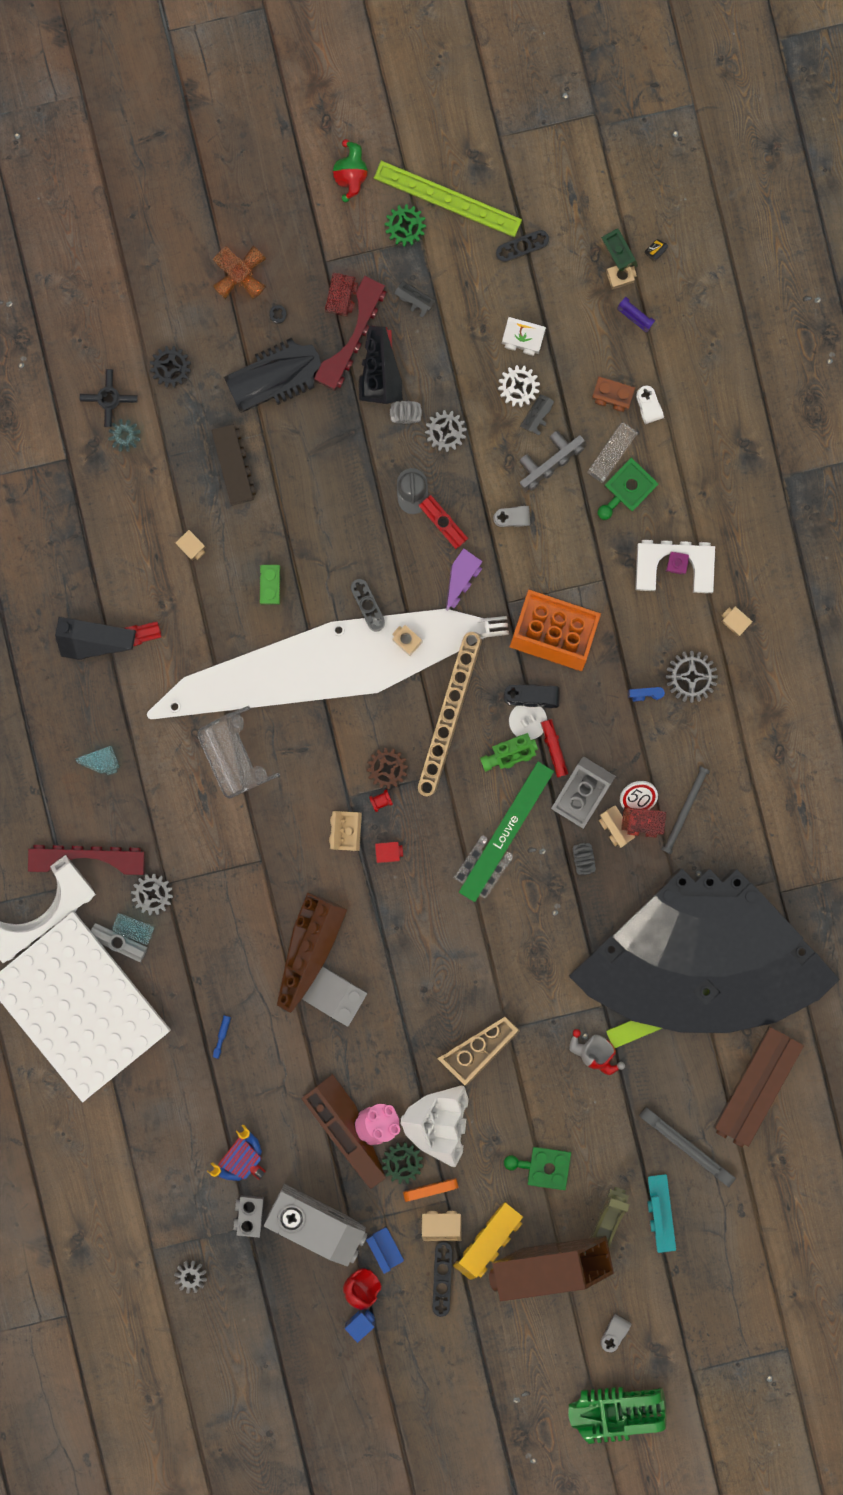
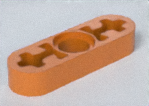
M457 1178L403 1191L405 1202L457 1189L459 1188Z

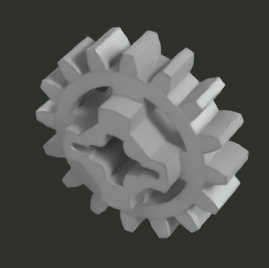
M443 410V415L436 412V418L430 417L432 423H426V427L430 428V430L425 431V434L430 435L427 441H433L432 448L437 445L439 446L438 451L445 448L446 452H448L450 447L456 450V444L462 445L460 439L466 438L462 432H466L467 429L462 428V425L465 424L464 421H458L460 415L454 417L453 411L447 415L446 411ZM446 419L444 423L436 424L439 420ZM453 421L457 424L459 431L454 430L452 426ZM449 423L448 427L451 434L447 433L443 439V432L440 430L445 429ZM433 431L438 433L440 437L439 442L435 439ZM456 438L452 443L445 444L448 439Z
M148 874L145 875V880L139 878L140 884L133 885L137 888L136 891H131V894L136 895V898L132 899L133 902H138L136 908L142 907L141 913L148 910L149 915H152L153 911L157 915L160 914L159 909L166 911L165 904L171 905L168 898H173V895L169 894V891L173 890V888H167L169 881L163 882V876L157 879L156 874H153L152 878ZM147 882H155L152 887L143 886ZM161 886L164 888L165 897L160 893ZM154 889L156 891L155 894L159 898L149 899L150 895L146 891H153ZM140 893L144 894V903L140 899ZM157 901L161 903V905L157 907H150L152 902Z

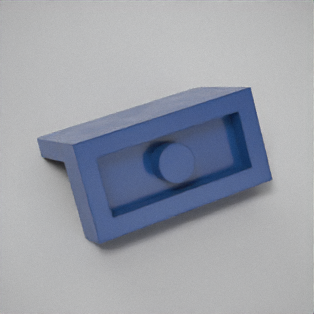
M385 1227L366 1238L383 1273L390 1271L392 1267L404 1261L388 1228Z

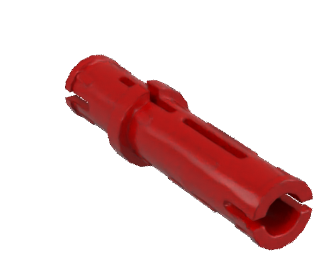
M552 719L540 722L545 736L544 742L547 743L556 776L561 777L569 774L559 745V735H556Z

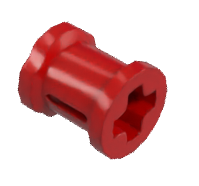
M387 789L382 794L369 797L375 812H378V809L387 805H393Z

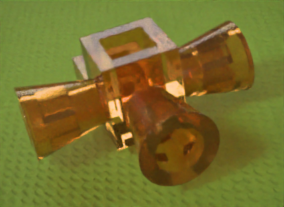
M227 246L212 259L228 275L212 285L225 300L236 284L239 287L243 284L252 300L259 296L266 288L264 284L252 277L253 272L251 269L266 260L256 247L252 246L243 261Z

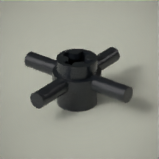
M106 369L105 387L98 394H80V401L98 402L105 409L104 427H112V409L116 408L120 402L137 403L138 395H120L113 388V369ZM108 393H111L114 400L111 403L103 400L104 397L108 396Z

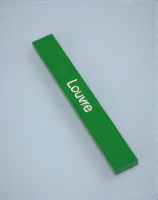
M540 762L536 763L458 893L474 903L476 902L554 773L553 770Z

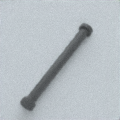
M701 766L698 769L700 770L671 834L665 846L661 848V850L669 854L673 852L672 847L706 774L709 775L710 773L709 770Z

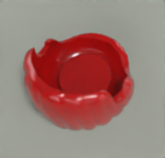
M360 1268L347 1278L343 1286V1292L346 1301L352 1307L365 1310L371 1307L377 1300L376 1296L381 1290L382 1285L371 1270Z

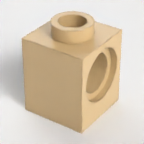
M617 266L606 270L612 290L634 283V277H637L634 266H629L622 270L628 276L625 280L617 277L619 272Z
M190 530L176 542L192 561L195 558L196 560L200 559L205 554L204 549L206 547Z
M736 606L733 609L729 607L722 614L724 619L721 622L738 637L753 622Z
M406 625L403 628L399 626L392 634L394 636L393 642L409 656L423 643L422 639ZM407 634L412 637L409 644L401 642L403 635Z

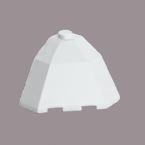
M458 1086L426 1095L408 1107L405 1114L401 1117V1126L405 1135L420 1150L451 1167H456L463 1154L464 1145L461 1144V1134H465L466 1119L463 1118L465 1108L468 1107L469 1101L465 1087Z

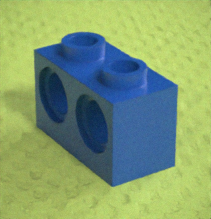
M368 1309L366 1311L359 1310L345 1323L344 1329L358 1343L375 1327V1316Z

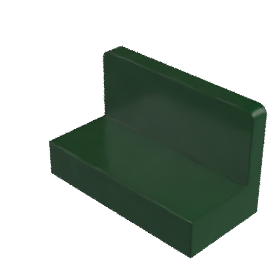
M618 228L601 237L619 271L631 265H634L635 268L638 266Z

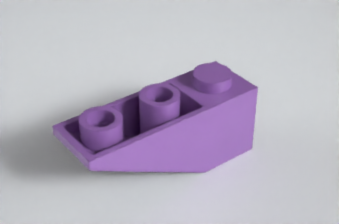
M465 549L461 551L451 566L446 602L447 611L450 607H456L461 600L458 598L462 591L466 593L471 586L469 581L472 576L476 578L483 569L480 567L482 561Z

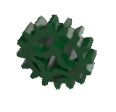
M397 1142L396 1148L389 1146L391 1152L385 1151L384 1154L387 1158L382 1159V1162L386 1163L382 1169L388 1170L386 1177L392 1175L391 1181L393 1182L395 1179H398L399 1184L402 1183V1180H405L408 1184L409 1178L415 1181V1174H421L418 1168L423 1167V1164L419 1163L423 1156H417L420 1150L414 1151L413 1144L407 1147V1142H404L403 1146H400L399 1142ZM405 1150L404 1154H394L397 1151ZM411 1155H413L415 1158V1166L410 1161ZM407 1156L406 1164L408 1165H403L402 1168L399 1169L398 1160L402 1161ZM390 1160L395 1163L396 1168L394 1172L390 1167ZM404 1171H409V1172H411V1173L408 1174V1175H404V1176H401V1175H400V1174H401L402 1172H404Z

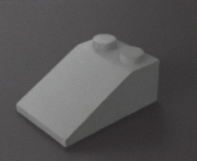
M583 756L551 809L584 829L616 776Z
M322 966L302 999L348 1027L368 992Z

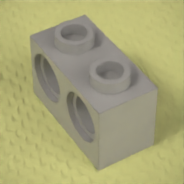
M241 1195L240 1200L236 1199L235 1211H239L238 1219H234L233 1230L237 1231V1236L260 1238L264 1197ZM252 1202L255 1209L253 1211H246L244 1204ZM250 1221L253 1224V1228L249 1231L244 1230L242 1223Z

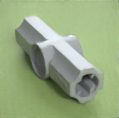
M97 923L91 929L96 939L111 950L117 951L138 962H141L148 947ZM117 937L123 941L120 948H116L113 944L114 939Z

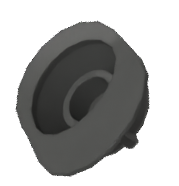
M415 468L405 469L397 479L398 503L401 509L408 514L420 513L422 510L418 505L428 497L426 476L422 471Z

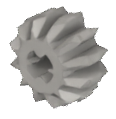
M414 401L392 403L390 409L391 421L397 424H410L421 421L422 409L420 403Z
M192 1260L191 1266H189L187 1261H184L185 1268L179 1265L177 1269L180 1272H175L174 1274L175 1277L180 1278L175 1281V1284L182 1283L179 1289L183 1290L184 1287H187L186 1293L188 1294L191 1288H193L194 1293H197V1286L199 1288L204 1287L200 1281H207L206 1277L201 1276L206 1273V1270L199 1271L202 1267L201 1263L194 1267V1260ZM189 1272L191 1275L195 1274L194 1281L186 1279Z

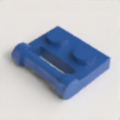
M661 687L630 689L627 691L628 698H632L633 702L644 701L645 697H652L658 700L665 694Z

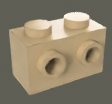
M428 1211L427 1214H422L423 1241H462L461 1214H457L456 1211H447L446 1214Z

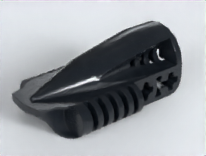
M292 338L286 340L288 348L281 342L280 345L283 350L279 351L276 344L274 345L275 354H273L271 348H268L270 356L267 357L263 350L261 353L264 359L261 360L257 353L255 354L257 362L225 376L224 379L240 413L275 398L277 405L281 403L278 396L281 395L285 402L287 399L284 393L287 392L289 398L292 399L291 390H294L296 396L300 395L297 390L299 386L302 393L306 392L304 384L307 385L309 390L315 388L313 385L315 372L320 368L321 361L313 345L301 346L296 344Z

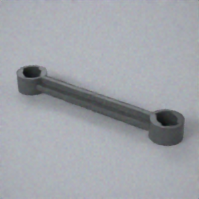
M645 1107L640 1113L639 1117L727 1187H730L736 1180L733 1175L650 1109Z

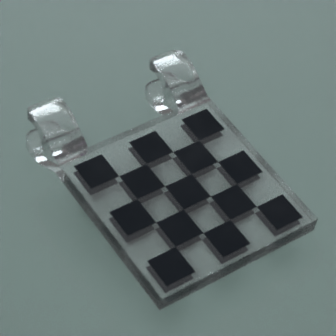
M482 835L454 876V879L464 884L483 853L482 848L488 840L487 837ZM507 852L502 861L499 862L480 893L481 897L487 898L513 859V854Z

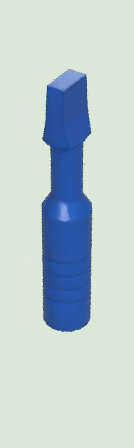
M223 1016L219 1030L217 1046L213 1052V1057L219 1059L222 1042L227 1034L231 1019L229 1016Z

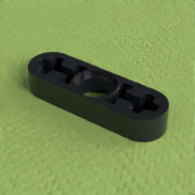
M538 230L504 243L497 248L496 257L500 262L506 263L545 248L548 245L549 236L545 231ZM537 235L546 238L543 240V244L536 242L533 244L535 248H531V242L528 238L531 237L532 241L537 239ZM520 241H525L528 244V249L524 252L517 249V244ZM514 244V250L517 255H513V252L508 253V258L499 255L502 253L503 248L506 251L511 250L512 247L510 245Z

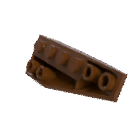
M307 893L293 928L277 1006L291 1013L304 997L330 953L347 909Z
M333 1074L301 1097L302 1101L370 1189L386 1178L373 1145L362 1141L356 1133L355 1121L359 1116V1112L355 1103Z

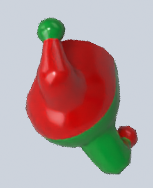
M344 139L342 146L348 147L350 152L348 157L336 161L333 175L339 186L349 187L348 193L342 195V201L348 202L350 198L358 195L361 184L367 178L368 169L366 163L362 160L361 146Z

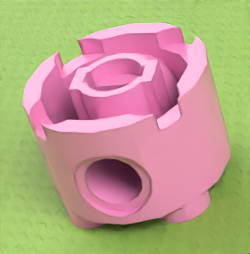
M376 1104L360 1111L355 1121L358 1137L369 1145H379L383 1142H388L400 1132L399 1118L394 1107L391 1105Z

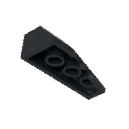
M371 325L368 329L365 345L367 350L366 359L362 361V366H364L363 374L359 376V400L383 404L402 401V380L386 327Z
M59 617L55 637L61 657L81 660L93 656L97 657L109 653L133 650L136 631Z

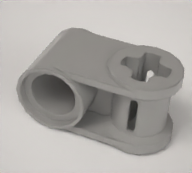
M529 506L499 509L494 514L493 521L499 527L530 526ZM501 513H503L504 516H507V519L504 520V523H501V520L497 519V517H499Z
M614 1314L601 1338L602 1348L606 1352L616 1351L632 1323ZM612 1338L614 1346H609L607 1348L605 1340H610Z

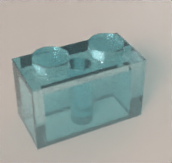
M118 913L111 931L148 945L156 926L123 913Z

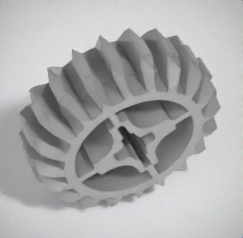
M690 651V657H687L686 652H683L682 656L684 659L677 655L675 658L678 663L671 661L670 664L674 668H667L668 672H672V675H666V679H672V682H668L667 686H674L670 690L671 693L676 690L678 691L675 696L676 698H679L681 694L684 695L682 698L683 702L687 700V697H690V703L694 702V697L700 702L701 694L704 698L708 697L705 692L706 690L713 693V689L709 686L717 685L716 682H712V679L718 678V675H712V672L717 669L716 667L710 669L709 666L713 664V661L706 663L707 655L700 659L701 652H698L696 657H694L693 651ZM689 661L688 671L684 674H676L679 666ZM695 662L700 663L705 668L707 674L698 673L695 668ZM690 672H693V675L701 677H698L694 679L693 682H690L689 678L682 676H687L690 674ZM677 680L686 681L689 692L681 689ZM698 680H707L704 688L695 693L696 682Z

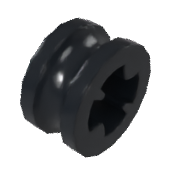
M281 305L271 308L269 316L272 322L279 324L285 321L286 310ZM278 309L281 310L283 317L275 319L273 311L277 310L278 312Z

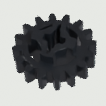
M165 346L164 352L158 349L159 355L153 354L155 361H150V365L154 366V368L150 369L151 373H155L153 379L159 378V385L165 382L166 388L169 387V384L176 388L177 382L183 385L182 379L188 380L186 373H191V369L187 368V366L191 365L190 361H186L188 355L182 356L183 350L180 349L177 352L175 346L172 347V350ZM166 355H169L166 360L160 361L161 358H163ZM176 356L182 360L183 365L176 362ZM170 362H172L176 368L168 371V368L165 366L170 365ZM158 368L164 370L165 378L159 374ZM181 373L180 376H178L177 378L173 379V376H174L175 374Z

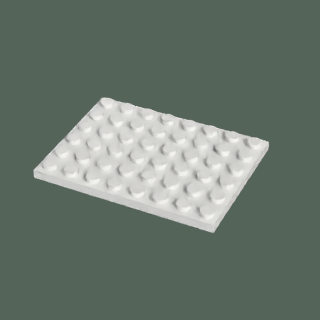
M75 911L70 913L0 971V1002L82 1103L171 1031Z

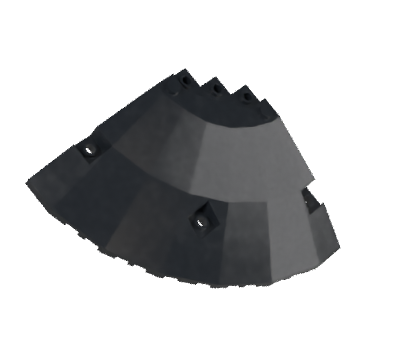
M682 868L677 869L665 881L666 884L639 911L569 975L588 997L634 1022L680 1033H731L773 1024L820 1000L840 980L820 956L803 940L804 938L737 869H732L722 880L710 869H704L694 880ZM681 878L686 882L683 886L679 884ZM707 879L713 882L711 886L706 884ZM735 879L739 882L737 886L733 884ZM609 946H613L615 948V951L613 953L608 952ZM801 948L805 950V954L803 956H800L798 954V951ZM704 988H708L710 991L706 996L703 994Z

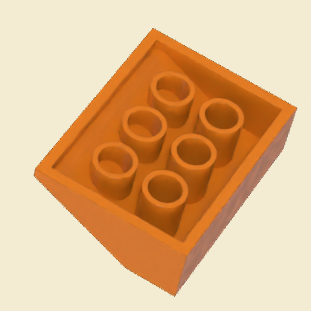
M528 589L509 647L582 671L601 613Z

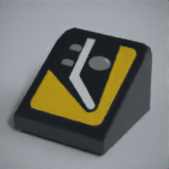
M657 239L645 250V254L654 262L668 249V245Z

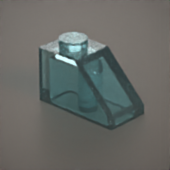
M113 746L75 759L77 763L98 773H106L107 776L117 773V769L120 768Z

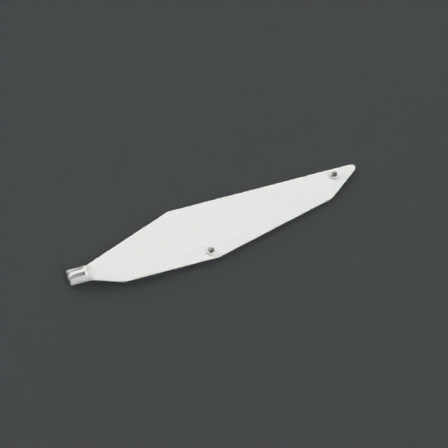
M446 609L383 616L385 620L384 628L377 632L372 631L368 627L364 618L329 622L184 677L147 712V717L149 719H160L379 693L459 652L463 637L468 632H476L482 639L509 635L508 630L489 631L508 628V623L489 624V622L505 621L507 616L480 618L453 610L447 611ZM372 617L373 623L371 625L379 626L381 619L377 620L376 617ZM406 625L423 641L411 656L392 640L394 637L392 634L399 626L403 628ZM341 627L343 629L342 633L337 634L335 632L336 628ZM407 634L401 637L403 644H409L412 640V637ZM470 635L467 640L468 644L476 643V636ZM173 704H178L177 710H172Z

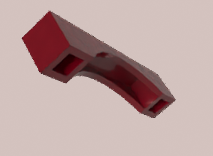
M364 275L356 292L359 314L354 333L341 351L322 362L314 378L315 382L336 391L337 387L341 388L345 380L342 376L345 370H350L353 364L351 358L354 353H358L362 345L359 341L362 335L366 337L369 329L368 323L371 318L374 319L379 309L376 306L379 301L383 302L387 294L384 291L385 285Z
M33 845V848L28 849V872H49L52 870L50 866L66 855L69 860L78 858L97 859L114 866L126 875H145V852H141V848L129 847V851H122V847H110V851L102 850V847L91 846V850H83V846H72V850L64 849L62 845H53L52 849H45V845Z

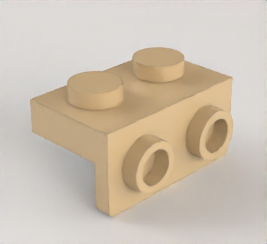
M616 806L609 808L599 815L601 819L598 821L604 830L608 829L611 833L609 838L614 846L618 845L621 848L635 838V835L629 829L630 827H628Z
M332 812L330 819L332 828L329 837L330 849L359 851L362 813Z

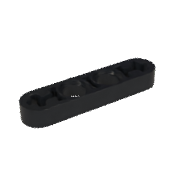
M440 1241L435 1247L432 1308L434 1314L439 1317L446 1316L450 1310L452 1246L447 1241ZM442 1245H446V1248L449 1249V1252L445 1253V1259L449 1258V1262L445 1260L437 1261V1258L441 1259L442 1253L438 1251V1248H442ZM440 1264L448 1266V1272L444 1275L439 1274L437 1271ZM440 1283L447 1285L448 1289L444 1294H440L436 1290L437 1285ZM436 1296L440 1298L448 1297L447 1300L443 1299V1306L447 1307L443 1310V1313H439V1309L435 1308L439 1306L440 1299H435Z

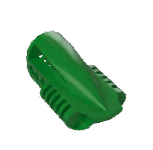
M612 1387V1393H610L609 1388H605V1394H603V1390L600 1388L597 1395L595 1389H591V1395H589L588 1390H581V1398L569 1404L568 1417L571 1426L578 1429L588 1444H594L595 1438H597L598 1443H602V1437H604L605 1443L609 1442V1437H611L612 1442H616V1436L618 1441H623V1435L625 1440L629 1441L630 1435L656 1433L666 1429L667 1414L663 1388L624 1392L623 1387H619V1393H617L616 1387Z

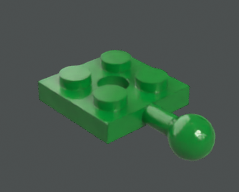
M630 458L604 485L615 497L608 505H602L598 508L597 514L602 520L610 519L613 514L612 510L620 502L633 512L659 484L635 460ZM628 480L636 481L637 488L635 490H629L626 487Z
M533 1146L530 1162L518 1160L516 1156L509 1155L504 1159V1166L510 1171L517 1169V1167L529 1169L527 1185L566 1191L571 1152ZM547 1163L554 1165V1171L550 1174L544 1172V1166Z

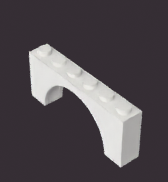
M66 855L50 866L56 876L57 892L49 909L37 919L24 924H7L0 921V961L2 963L13 959L19 951L29 947L31 942L44 936L50 928L56 926L73 911L76 912L78 907L88 903L96 895L91 885Z

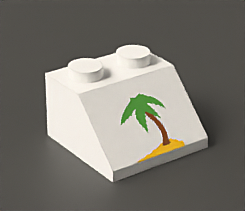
M508 317L502 344L505 345L506 349L516 351V348L524 350L523 353L534 356L535 353L539 354L546 327Z

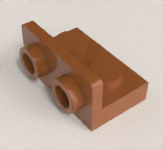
M598 377L592 399L595 400V404L601 406L609 404L613 406L614 410L624 412V410H629L635 388Z

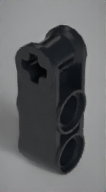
M513 684L507 686L504 692V701L511 706L559 707L560 687ZM511 692H514L515 698H511Z

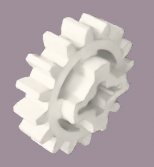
M516 365L514 371L509 367V373L503 372L504 379H499V383L503 384V386L498 387V390L503 391L500 397L506 396L505 403L507 404L509 401H512V407L516 403H519V406L522 407L523 402L530 405L529 399L535 400L536 398L533 394L539 393V390L535 389V387H538L540 383L534 381L538 376L531 375L532 369L528 372L525 371L526 366L519 370L518 365ZM517 374H523L527 377L523 379L518 377ZM510 378L512 384L506 389L507 380ZM515 380L519 384L523 383L522 392L519 389H514L516 386ZM532 384V390L528 395L526 388ZM510 395H519L521 399L513 398Z

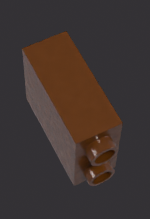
M600 1236L522 1248L492 1263L493 1268L489 1272V1282L493 1291H498L500 1302L585 1290L614 1274L607 1237Z

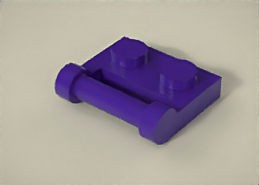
M625 297L618 305L617 310L647 333L655 320L652 317H647Z

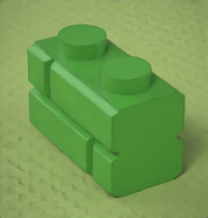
M260 565V604L280 605V565Z

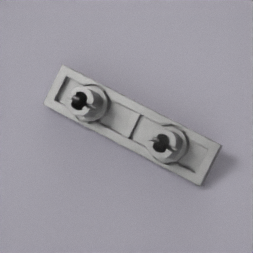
M555 431L549 438L559 449V452L541 466H537L528 454L523 456L519 461L529 473L526 478L520 481L524 491L534 490L538 487L539 481L543 478L548 479L551 477L557 467L565 466L570 461L569 458L574 454L579 455L585 449L584 446H586L585 440L581 435L568 443L559 431Z

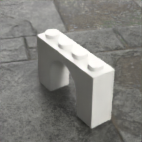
M642 540V543L637 544L635 590L655 591L656 570L659 561L664 556L669 555L670 552H677L689 555L688 560L693 567V593L712 594L715 546H711V543L699 542V546L691 545L692 542H680V545H672V541H661V544H653V540Z

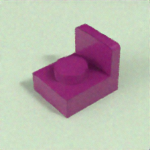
M670 552L665 572L685 575L689 555Z

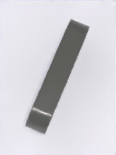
M362 579L353 581L351 591L368 627L375 632L382 630L385 626V620L368 584ZM357 584H360V586H365L363 588V592L365 594L363 598L361 597L359 591H355L357 589ZM366 600L373 602L371 610L363 609L362 604ZM374 613L377 620L381 619L377 627L375 624L371 625L373 619L370 614Z

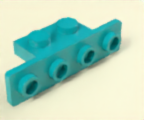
M667 1175L648 1176L651 1201H647L648 1211L649 1213L652 1212L653 1220H650L651 1232L655 1231L657 1252L676 1251Z

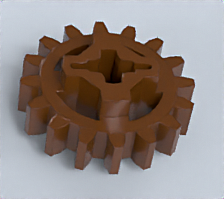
M384 748V753L377 750L378 755L372 754L373 761L367 762L371 765V768L366 769V771L372 773L368 778L375 779L374 785L379 782L380 788L387 785V788L390 789L391 784L398 787L397 781L403 783L401 776H407V773L403 772L404 769L408 768V766L403 765L406 759L399 758L401 752L397 755L394 754L395 749L388 752L387 748ZM385 756H392L397 760L391 762L386 760ZM379 759L380 767L374 771L375 763ZM383 764L396 765L390 769V774L387 772L379 773L384 768ZM400 766V773L396 778L394 771L395 768ZM384 775L387 776L390 781H382L378 777Z

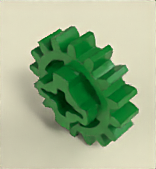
M405 204L404 209L398 205V211L392 209V216L387 215L386 218L389 222L385 223V226L389 227L386 230V234H391L389 240L396 239V245L403 242V247L406 246L407 242L413 246V240L419 242L418 236H424V232L421 229H426V225L422 224L425 221V217H419L421 211L415 212V206L408 209V204ZM405 213L413 215L414 218L407 217ZM398 216V223L392 226L394 219ZM403 219L404 222L406 221V224H410L408 226V233L404 227L401 228ZM418 226L417 232L412 235L413 228ZM397 233L405 235L406 238L399 237Z

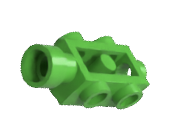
M528 733L492 746L495 754L491 756L485 755L480 757L485 772L492 770V767L497 765L500 766V769L511 768L515 763L531 760L533 756H536L535 750H538L535 739L530 740Z

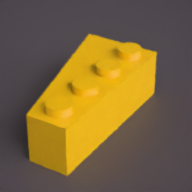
M503 1203L486 1223V1228H483L475 1237V1242L465 1249L463 1258L460 1261H456L453 1267L469 1280L475 1279L478 1276L481 1278L488 1269L485 1267L488 1262H493L499 1255L498 1249L501 1246L505 1247L510 1241L509 1235L511 1232H516L522 1225L520 1221L523 1216L507 1203Z

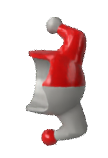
M578 1029L573 1030L570 1051L581 1056L587 1067L599 1069L606 1075H612L619 1069L623 1070L625 1068V1063L622 1061L617 1065L610 1064V1061L616 1054V1050L606 1038L600 1035H593L585 1044H579L578 1037L581 1035V1032Z

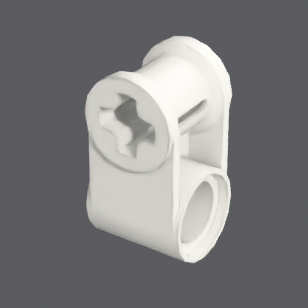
M650 386L641 387L636 393V398L644 423L648 424L663 419L664 415L654 389ZM643 390H645L646 393H650V396H648V400H646L645 397H641V394L644 393Z

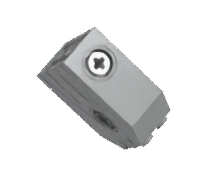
M286 1184L283 1185L264 1224V1227L277 1234L279 1233V1235L328 1260L347 1267L350 1262L354 1263L358 1255V1250H356L358 1245L362 1246L367 1238V1233H365L366 1227L351 1217L300 1191L298 1192V1190Z

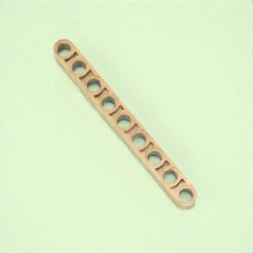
M476 632L466 633L460 646L418 784V791L423 796L433 795L440 781L482 643L481 636ZM470 635H474L477 638V643L474 646L468 644L467 640ZM466 653L470 654L472 658L469 664L462 662V656ZM459 672H463L466 675L463 683L458 682L456 679V675ZM454 690L460 693L458 701L451 699V693ZM447 709H452L455 713L454 718L451 720L445 716ZM442 727H446L449 730V735L446 738L441 737L439 733ZM437 745L443 748L441 756H437L434 753V748ZM430 764H435L438 767L436 774L429 772L428 767ZM425 782H429L432 785L430 793L423 790Z

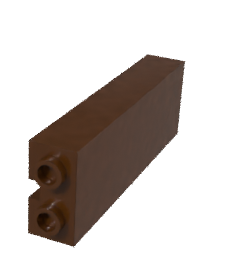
M768 1026L714 1125L718 1135L724 1138L727 1135L734 1138L733 1143L742 1148L744 1145L750 1146L804 1047L803 1044Z

